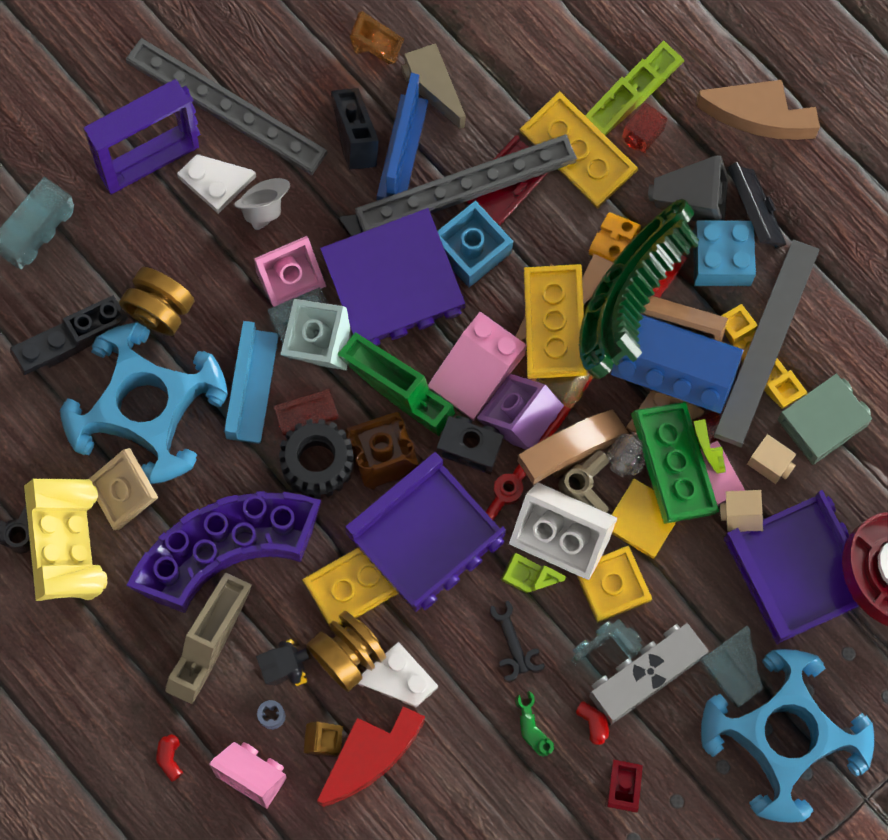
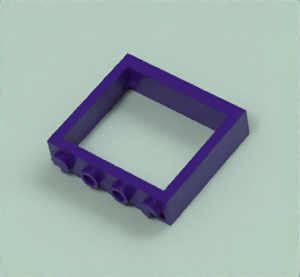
M177 79L83 127L97 173L110 195L199 148L197 136L201 134L196 126L198 121L194 115L196 113L192 104L194 100L187 86L181 87ZM175 113L178 126L114 160L111 159L109 147Z

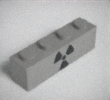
M688 623L681 628L678 624L674 625L663 634L665 636L663 641L657 645L652 641L639 651L642 656L633 662L630 658L616 667L617 674L610 679L605 675L592 685L594 690L589 697L599 711L606 715L610 726L707 656L709 653L708 649Z

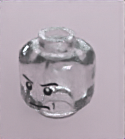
M630 432L629 434L619 435L607 452V458L611 463L610 469L619 476L624 477L626 474L635 476L646 464L643 456V446L638 439L637 433Z

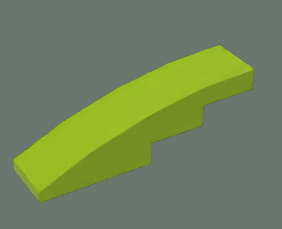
M663 40L625 78L621 77L585 116L606 136L664 83L684 62V59Z

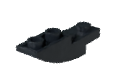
M112 295L63 318L62 324L10 347V353L23 375H27L46 365L51 368L90 347L97 336L121 326L128 320V317L115 296Z

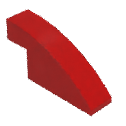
M403 706L391 733L357 718L317 800L318 805L325 807L353 796L384 775L403 756L415 740L425 722V716Z

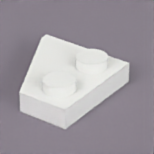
M197 154L177 173V176L219 214L256 178V173L251 169Z
M399 642L385 653L386 659L381 663L377 661L374 663L375 668L372 671L367 669L361 674L363 679L358 683L359 686L368 687L380 692L382 695L401 700L403 703L415 708L438 689V685Z

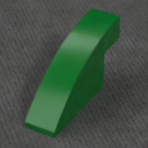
M355 332L338 353V356L370 386L439 436L443 431L448 417L455 415L454 407L451 403L429 390L424 375Z

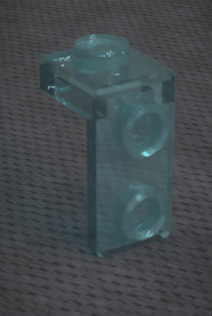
M619 619L613 624L608 621L596 631L598 636L589 643L586 639L573 650L575 655L572 658V663L576 666L610 637L614 639L631 659L641 650L642 645L640 642L642 640L632 627L627 629Z

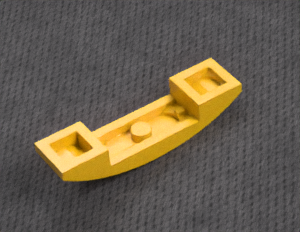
M740 304L721 316L728 318L724 333L732 346L743 349L741 361L744 362L758 325L745 307ZM777 358L764 391L783 409L804 397L807 391L791 370L787 371Z

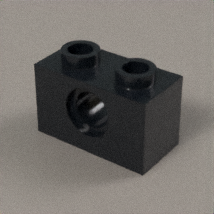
M449 416L436 453L440 457L491 475L503 444L504 435L499 434L500 431L491 426L484 425L483 428L476 426L466 417L456 416L454 418ZM471 437L475 438L479 444L474 448H468L464 445L463 441Z

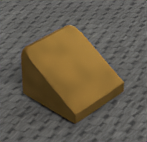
M322 722L307 723L304 753L339 756L343 726Z

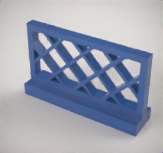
M411 73L406 95L401 94L379 184L377 200L406 191L409 188L428 107V100L419 98V74Z

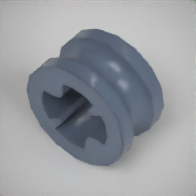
M265 701L257 710L258 720L267 729H277L285 721V711L280 703L276 701ZM277 708L279 712H276L277 720H264L267 717L264 713L266 709L272 711Z

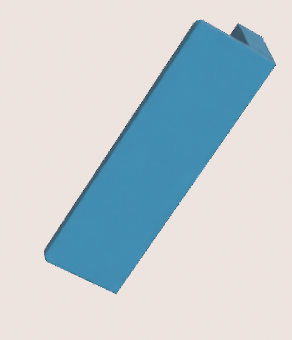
M243 321L225 425L226 439L259 444L262 440L279 336L277 333L256 330L255 322Z

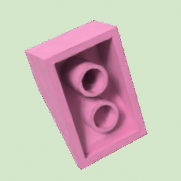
M479 312L462 333L428 384V387L474 421L525 356L526 344L482 312Z
M233 742L213 758L209 765L218 779L267 809L287 778L286 774L282 772L284 767L271 758H268L267 762L256 756L259 751L245 742L241 746Z

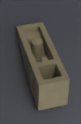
M436 43L405 53L404 65H401V69L406 82L409 81L411 73L419 74V94L424 99H427L432 106L459 129L464 128L466 116Z

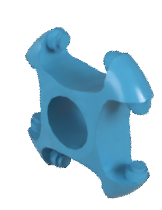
M139 323L125 324L97 336L92 345L93 349L91 352L99 357L110 356L112 351L119 354L110 384L93 408L85 415H81L83 410L79 408L80 404L68 398L60 408L61 423L70 445L75 452L82 455L86 454L89 456L91 454L94 442H92V436L89 435L93 433L119 436L132 440L157 456L158 460L156 464L149 461L147 465L143 464L141 468L150 484L162 483L177 478L193 469L197 460L195 452L184 449L183 451H178L176 456L170 454L174 433L185 411L200 394L206 393L210 404L221 407L228 397L226 381L214 356L205 351H198L194 358L193 364L196 365L195 369L200 371L197 374H186L156 366L131 350L134 343L140 345L141 342L145 343L147 341L150 330ZM150 385L166 392L169 397L166 408L160 416L151 421H132L121 413L120 409L123 399L136 387Z
M772 650L765 655L762 662L770 672L773 670L777 673L781 670L785 672L783 686L768 703L740 718L731 719L725 716L728 712L726 708L728 703L721 694L714 695L707 700L701 722L702 748L708 755L710 754L714 757L724 749L722 746L724 740L720 735L732 737L757 760L774 790L775 797L773 802L768 795L763 797L761 794L749 802L752 806L750 808L756 816L777 822H804L811 816L813 808L806 800H792L791 791L793 785L811 764L836 751L844 750L851 753V756L847 759L849 762L847 764L848 769L856 777L864 774L869 770L873 758L874 727L873 722H871L867 715L865 716L861 713L851 721L853 726L850 729L854 733V735H851L835 725L819 709L802 679V670L808 677L812 674L815 678L826 669L819 656L799 650ZM776 712H789L800 717L810 731L811 744L808 753L800 758H787L778 755L771 749L765 738L764 727L767 717Z

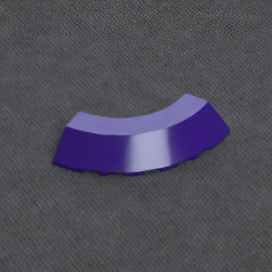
M265 491L240 496L233 495L216 500L215 503L188 513L166 533L161 534L149 551L145 552L126 586L161 605L186 613L191 601L202 586L217 573L233 564L261 557H279L301 562L312 535L321 500L301 494L288 492L265 493Z

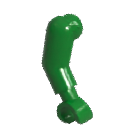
M527 692L529 698L527 706L521 703L520 695H517L515 704L522 712L520 716L522 738L539 756H548L554 750V743L536 726L535 715L532 714L531 708L535 701L533 693Z

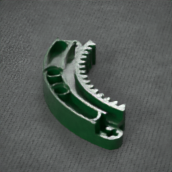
M676 200L648 223L613 262L614 264L605 273L595 289L585 311L579 336V351L583 367L594 379H600L607 375L613 368V365L617 366L619 360L625 355L634 362L642 354L638 343L640 340L637 337L640 332L637 329L641 327L639 323L643 319L641 314L646 311L644 306L650 303L648 297L655 294L653 289L660 286L659 280L667 277L665 273L674 269L672 265L680 263L681 256L688 255L691 247H698V241L700 240L687 224L693 217L694 210L686 200Z

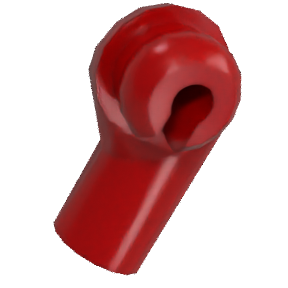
M582 701L576 710V714L589 722L590 741L595 745H602L609 736L607 717L603 712Z
M173 734L167 737L164 736L159 740L156 762L171 782L183 774V771L173 760L174 752L180 746L178 737Z

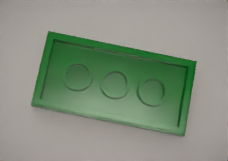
M686 402L633 411L631 416L639 443L643 447L641 448L663 523L667 524L718 513V505Z

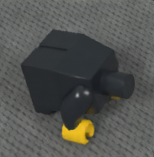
M290 639L279 642V648L257 655L256 658L265 684L276 686L288 679L296 686L306 683L307 678H304L305 673L303 672L304 666L302 662L311 659L308 648L298 651L297 647L293 646L294 641Z

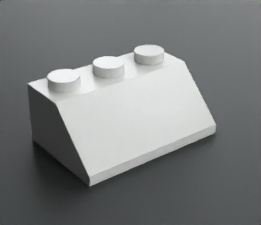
M536 483L525 496L509 544L589 580L608 545L617 517L541 483Z

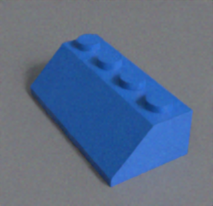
M641 314L643 319L639 321L641 327L637 329L640 332L637 337L640 340L638 343L642 354L634 362L627 355L622 357L617 366L613 365L611 375L721 413L728 400L743 349Z

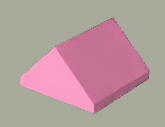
M307 236L254 258L256 273L274 309L326 287Z

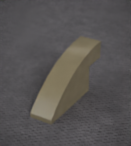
M226 572L224 573L186 635L182 656L168 678L165 692L193 704L236 623L252 584Z

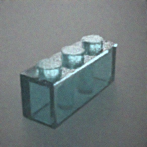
M43 177L0 228V255L20 270L25 264L29 265L32 263L41 245L48 243L55 235L57 226L62 221H67L72 215L74 203L71 195L46 177Z

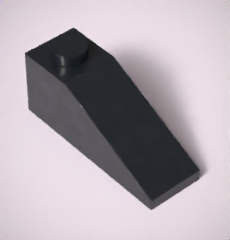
M359 88L331 91L342 152L349 170L377 167L379 140Z

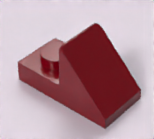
M613 759L605 807L638 812L643 765Z

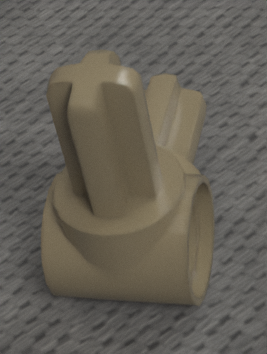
M597 450L582 465L575 464L560 478L558 484L560 492L607 513L608 507L591 489L594 486L593 477L610 461L607 455L601 450ZM569 477H575L579 480V490H574L570 487Z

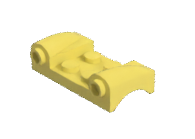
M32 479L24 485L36 601L66 597L82 598L85 600L94 599L107 586L106 573L102 571L100 565H92L87 511L97 501L98 491L96 486H93L90 479Z

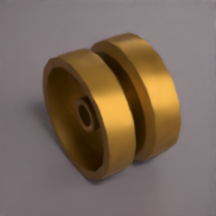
M141 267L132 280L135 288L127 289L121 297L119 304L126 313L144 326L163 335L173 336L181 324L179 315L188 313L195 302L194 297L181 284L167 275L148 267Z

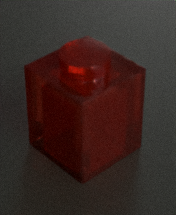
M645 102L625 125L622 137L629 147L634 150L639 149L645 153L664 131L668 118Z

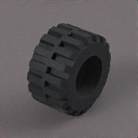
M313 419L306 420L307 425L302 426L301 423L295 425V431L289 430L286 433V440H282L280 445L279 459L284 479L287 484H291L292 490L296 493L301 491L302 495L308 497L309 494H313L315 499H321V494H326L327 497L332 496L335 489L339 492L343 489V483H348L354 466L353 450L350 439L346 438V432L343 429L338 430L337 424L331 422L330 425H327L324 419H319L318 423H313ZM313 446L325 447L334 455V461L330 467L320 472L306 470L301 466L299 458L306 449Z

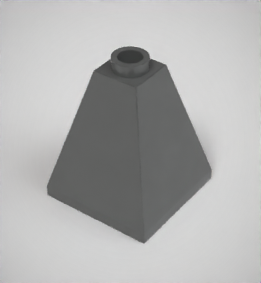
M713 156L654 178V184H650L648 189L649 201H654L656 208L664 210L676 200L684 199L694 210V215L691 218L692 221H725L728 175L722 157Z

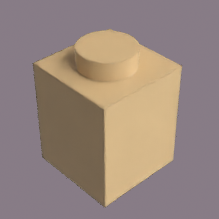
M767 434L751 456L747 465L776 484L781 477L787 479L796 465L792 461L796 453Z
M761 490L726 491V503H720L721 521H727V531L730 532L736 528H739L740 532L763 531Z

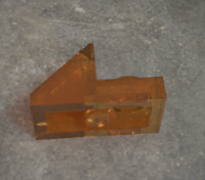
M363 11L358 13L350 34L356 54L369 51L388 64L396 63L404 41L403 37Z

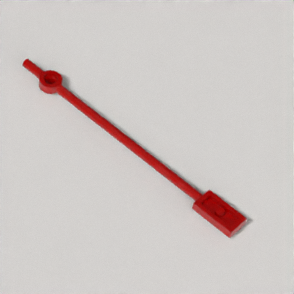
M681 256L680 263L672 265L674 268L672 271L665 273L667 276L665 279L658 281L660 286L653 289L655 292L654 297H662L687 260L685 256ZM587 370V376H580L562 402L564 407L541 436L539 442L555 434L588 387L593 377ZM520 464L512 474H503L495 481V499L486 510V513L493 521L504 505L514 504L522 496V479L526 473ZM505 484H511L513 485L514 490L511 492H507L504 490L503 486Z

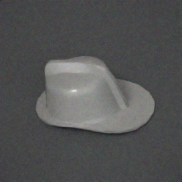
M282 178L262 181L250 188L242 198L237 200L235 207L241 209L245 220L251 223L255 230H260L280 216L281 198L289 190L290 182Z

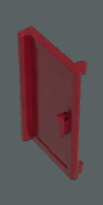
M515 135L494 159L520 151L529 146L520 141L518 135ZM548 173L466 202L472 204L476 200L500 226Z

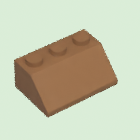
M648 297L650 303L644 306L646 311L642 313L643 315L722 342L728 318L658 297Z

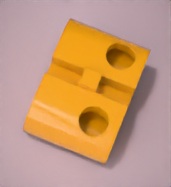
M609 212L601 225L600 232H597L590 246L589 255L593 257L596 254L614 262L624 248L640 232L641 225Z

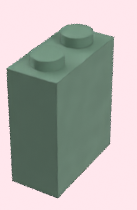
M836 373L782 411L778 422L811 464L814 465L865 429L873 418L870 416L871 412L868 406L862 401L859 402L853 395V389L849 382L844 378L841 379Z

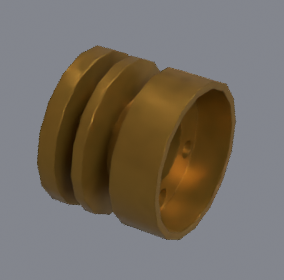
M344 610L339 615V619L345 626V629L336 621H332L330 627L336 637L332 639L327 634L320 632L306 646L329 676L340 687L349 692L363 679L357 665L361 664L372 671L375 665L369 655L380 663L386 659V655L371 630L363 622Z

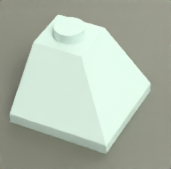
M294 299L281 355L323 367L347 370V364L338 356V353L352 337L346 307Z

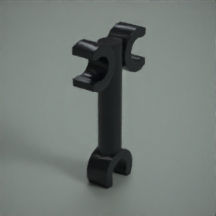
M506 601V614H498L496 608L491 606L490 615L495 621L500 622L513 660L506 658L499 662L500 668L505 666L512 667L513 673L504 677V681L510 683L517 678L518 674L521 675L529 671L532 673L541 672L545 665L544 663L533 665L530 662L531 657L539 655V649H532L524 656L510 618L513 607L509 601Z

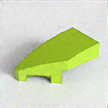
M706 420L694 421L695 433L708 463L717 474L725 473L722 447L710 449Z
M514 553L500 580L525 593H529L565 581L566 576L545 565L540 566Z

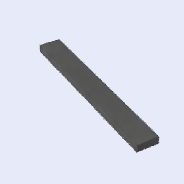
M143 38L138 41L126 58L127 64L162 85L177 79L181 87L187 86L189 89V93L194 100L193 104L310 175L314 174L327 155L325 148Z
M565 134L355 208V213L363 232L426 208H429L432 214L576 163L577 158Z
M793 239L714 438L742 448L819 254V248Z

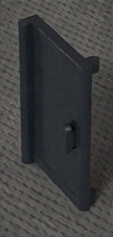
M734 162L728 167V170L760 243L774 245L775 249L785 246L786 241L773 214L776 208L771 197L765 196L753 169L740 167L738 162Z

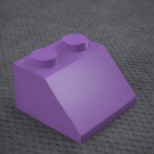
M509 374L478 415L477 420L483 425L498 429L500 431L499 434L504 435V439L512 445L527 450L539 442L541 436L557 418L564 405L545 384Z

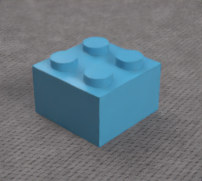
M476 200L438 230L452 270L468 288L512 253L513 240Z
M697 220L693 233L700 241H698V247H693L694 286H751L756 276L754 227L751 221Z

